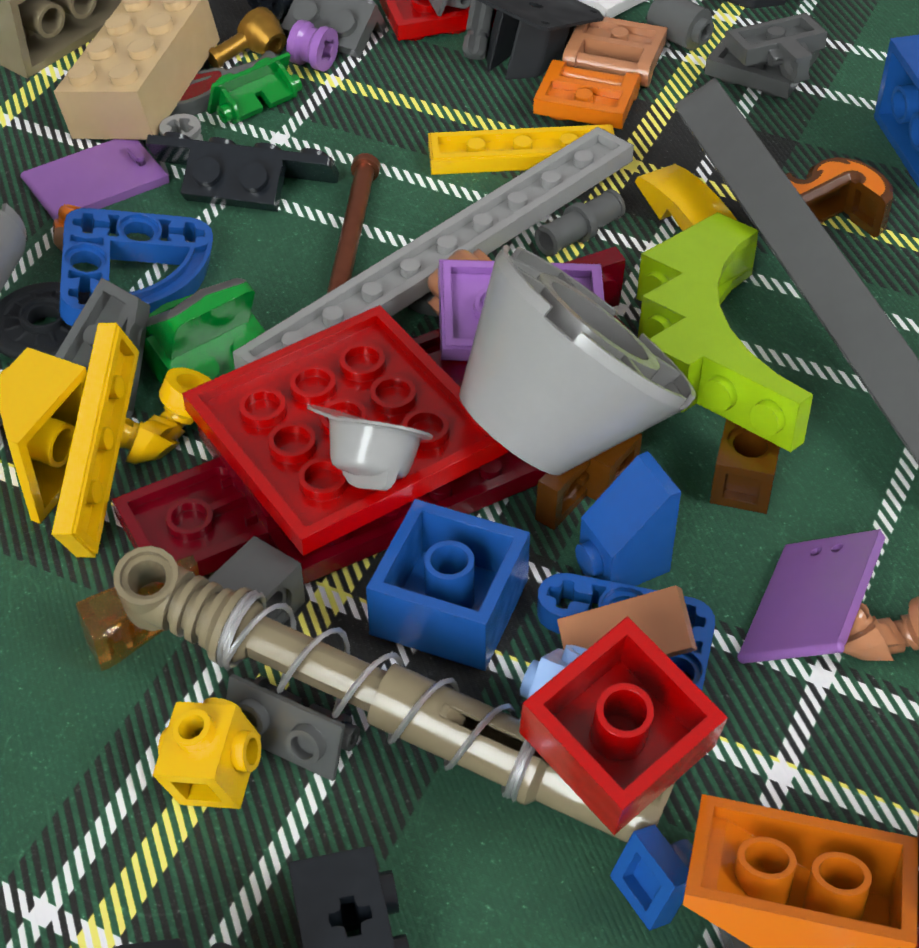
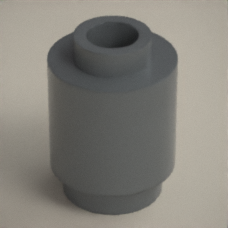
M654 0L647 14V24L667 27L666 40L691 51L697 49L700 45L706 44L713 33L714 23L711 11L689 0Z

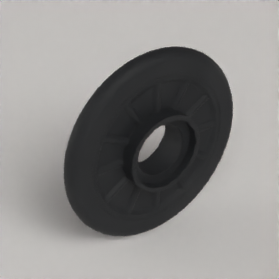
M42 282L28 285L13 291L0 300V353L16 360L29 347L52 356L56 355L72 328L60 317V282ZM79 292L78 303L86 304L90 292ZM42 318H57L56 321L50 324L33 325L35 321Z

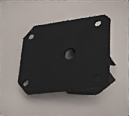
M477 0L497 10L486 55L488 71H491L510 57L506 80L532 78L542 75L548 70L553 59H562L564 48H566L575 26L603 21L604 19L599 10L578 0Z

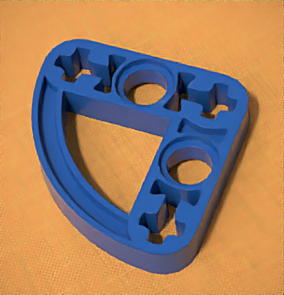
M79 208L71 211L64 220L59 300L60 317L68 325H74L85 304L78 303L79 292H90V298L101 278L109 281L110 259L180 265L161 281L146 288L129 292L149 304L150 313L165 303L194 294L202 284L209 268L213 242L211 228L207 223L191 217L94 208ZM140 233L149 236L151 239L136 241L131 240L126 235ZM77 263H90L97 266L98 269L84 272L75 269L73 265Z

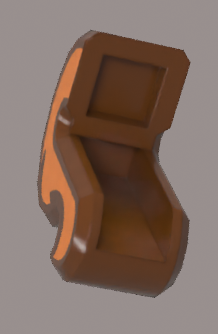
M835 157L822 160L813 165L807 174L806 180L797 179L792 173L785 174L820 223L841 212H845L849 215L851 222L874 238L878 237L886 229L893 202V186L875 168L859 160Z

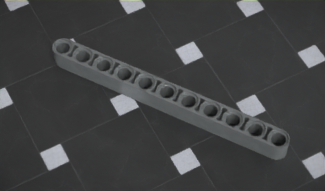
M715 77L674 104L676 111L919 466V359Z

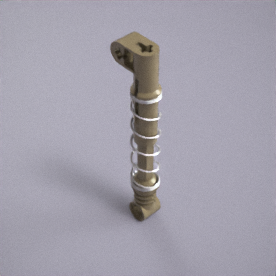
M154 546L137 547L127 552L118 561L114 570V587L130 622L141 629L149 631L170 630L173 635L179 638L184 636L186 641L192 644L198 643L201 648L207 651L208 658L221 668L224 667L226 670L238 666L243 659L249 657L282 672L277 687L278 694L283 692L288 681L293 677L336 697L332 711L333 719L339 717L347 703L368 712L367 723L388 733L387 741L389 745L395 743L398 738L445 759V771L453 769L455 765H458L501 785L503 798H512L513 802L517 801L524 806L536 801L623 842H628L633 831L654 824L656 827L658 825L675 782L617 834L613 835L519 733L521 719L516 718L515 710L510 703L496 708L459 692L458 684L453 678H446L436 682L405 668L401 657L396 652L384 654L371 664L350 655V644L347 634L340 627L328 629L314 639L296 630V620L292 608L286 603H276L266 608V598L262 592L258 593L257 590L247 587L239 588L235 591L230 588L223 589L221 584L214 581L209 582L207 578L201 575L195 576L192 571L178 566L173 556L163 548ZM149 583H164L160 591L153 595L143 596L138 594V591ZM275 609H284L289 614L291 628L268 618L266 615ZM338 633L344 641V652L321 642V640L330 634ZM393 658L398 662V664L394 663L387 671L377 667L386 659ZM444 684H450L453 687V689L445 686ZM506 709H507V710L510 712V714H507V713L503 712L502 710H506Z

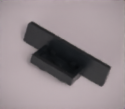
M165 132L163 136L147 135L146 146L157 161L186 165L181 195L187 201L278 212L285 177L328 183L338 182L339 172L332 157L318 149L303 148L300 152L284 151L276 145L263 142L256 143L254 147L236 145L233 141L221 137H211L209 141L193 140L178 132Z

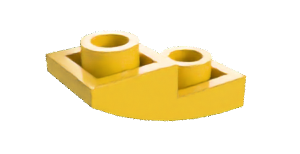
M677 164L643 174L635 180L636 185L658 218L662 220L673 216L682 231L717 212L737 220L724 202L702 180Z

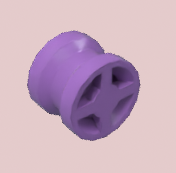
M298 20L292 26L287 38L286 52H289L291 55L289 61L298 65L310 63L311 67L315 70L327 71L332 66L338 52L339 39L337 31L327 26H322L318 29L310 21Z

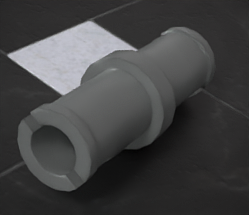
M607 189L603 194L586 203L576 202L565 209L562 216L546 225H541L535 231L534 238L539 250L547 256H554L557 252L576 241L586 242L596 236L599 228L620 219L625 214L626 207L622 196L613 189Z

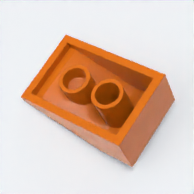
M702 794L683 906L752 948H916L918 902L917 837Z

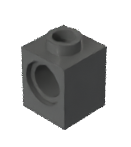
M255 536L208 578L209 582L214 581L221 584L223 589L230 588L235 591L239 588L247 587L257 590L258 593L262 592L266 598V608L276 603H286L292 608L294 614L306 602L301 563ZM275 609L266 615L268 618L284 624L290 618L284 609Z

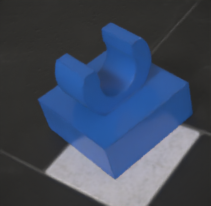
M655 824L633 831L609 875L649 931L671 923L683 903L693 848L688 839L679 840L670 845Z

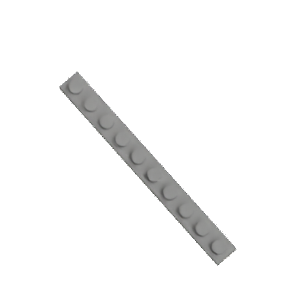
M596 127L233 351L235 369L378 305L390 316H393L430 292L427 283L428 277L438 268L439 259H448L458 249H465L471 253L480 249L488 255L633 161L634 145Z

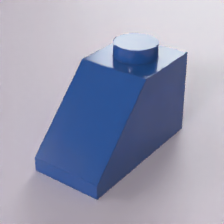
M648 451L637 455L581 517L579 544L576 545L575 553L578 564L587 577L636 586L670 572L681 491Z

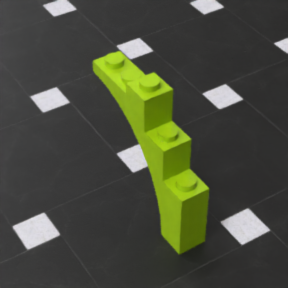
M717 212L641 253L636 299L642 301L638 338L644 333L674 362L693 386L696 398L688 408L681 411L682 413L698 404L792 452L805 441L813 394L773 371L753 355L729 327L720 305L731 290L752 275L759 230Z

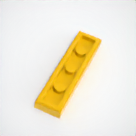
M613 125L428 133L431 175L528 170L596 127L615 135Z
M98 323L52 529V535L75 557L96 558V554H98L139 357V350L117 323Z

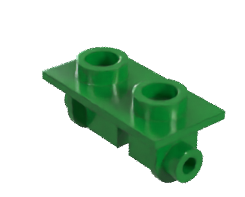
M286 52L275 58L266 57L258 61L253 67L237 74L228 73L221 76L211 86L207 112L212 114L217 111L218 117L224 124L230 122L235 125L263 111V105L257 98L259 96L262 97L269 108L296 98L297 92L302 90V83L296 74L290 75L287 71L290 53Z

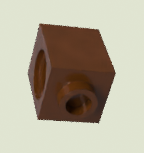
M726 419L715 466L710 503L767 514L780 447Z

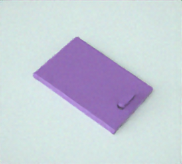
M123 139L107 141L23 171L20 175L21 179L53 220L58 219V210L64 204L75 205L81 208L101 209L170 183L168 174L138 140Z
M881 529L785 545L738 653V661L741 664L842 653L886 539Z

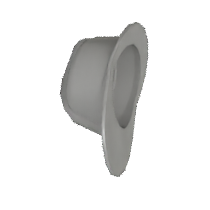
M307 405V409L328 417L332 465L342 470L344 477L350 485L360 489L381 491L390 489L396 479L403 478L409 473L421 440L433 439V435L418 429L370 421L329 408Z

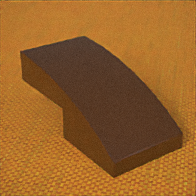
M639 433L561 475L546 473L538 480L535 520L555 530L586 496L596 501L636 456L640 454L642 434Z

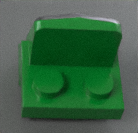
M234 278L200 289L192 295L165 303L149 314L143 359L161 384L167 371L177 367L196 370L212 380L235 370L233 351L265 332L251 312L255 291L246 280Z

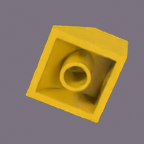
M27 347L0 374V414L30 519L41 524L59 502L87 371L84 366Z

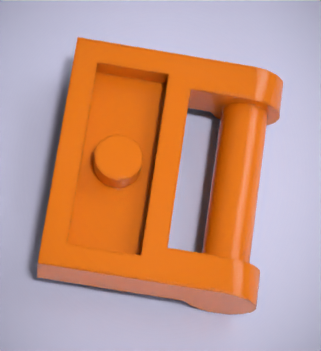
M553 59L534 97L533 114L549 116L555 120H572L593 125L611 124L613 128L622 129L632 103L638 97L641 74L626 72L625 76L568 67L566 61Z

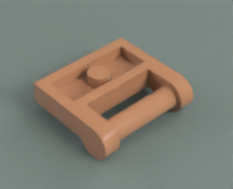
M604 17L603 21L577 25L564 50L562 61H566L568 67L625 76L626 72L641 74L640 86L649 87L654 68L666 44L667 27Z

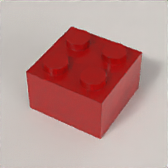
M627 616L523 702L519 733L611 833L615 835L716 746L728 717Z

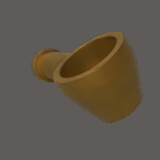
M257 7L243 17L236 35L215 48L211 47L209 49L210 56L207 60L214 68H221L226 61L247 48L262 55L268 50L279 54L286 44V36L277 17L268 8Z

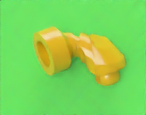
M177 367L168 370L159 390V398L165 405L163 407L165 410L159 416L154 414L146 422L140 421V423H136L129 418L125 420L120 448L129 450L125 462L138 464L157 460L180 444L176 440L185 433L182 428L194 422L185 410L182 393L212 379L203 373L189 368Z

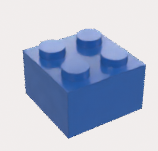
M414 499L366 587L369 635L486 671L528 581L530 532Z

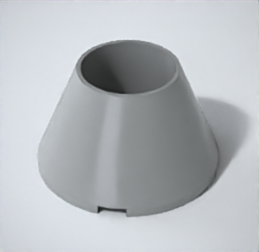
M507 244L503 246L495 258L459 392L460 400L467 412L492 438L531 466L552 475H561L688 408L696 398L693 386L674 362L644 333L637 338L614 317L618 312L553 264L521 247H517L510 256L508 252L511 248Z

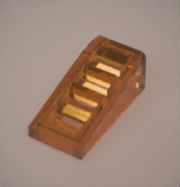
M193 555L176 561L178 566L192 571L195 576L199 575L198 564ZM149 583L143 586L138 591V594L143 596L153 595L160 591L164 583ZM115 587L75 603L85 640L101 671L121 662L164 631L141 629L130 622Z

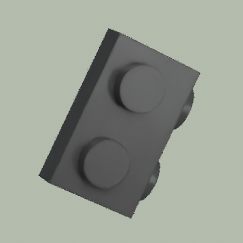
M293 0L281 25L286 37H288L292 26L301 19L310 21L318 29L322 26L331 27L338 34V52L359 59L372 31L384 33L387 26L378 5L372 0Z

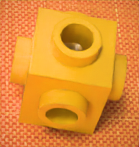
M207 698L203 703L176 702L169 725L163 730L159 739V756L153 776L180 805L240 809L250 774L257 768L260 762L261 735L244 715L241 708L229 700Z

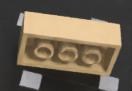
M208 0L121 1L54 90L72 139L147 140V135L149 134L158 135L160 123L171 115L191 81L210 56L209 49L211 47L215 48L220 41Z

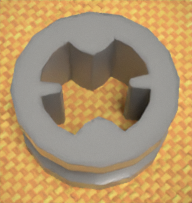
M184 113L174 114L162 120L159 125L161 136L165 132H178L193 140L203 141L201 122L193 115Z

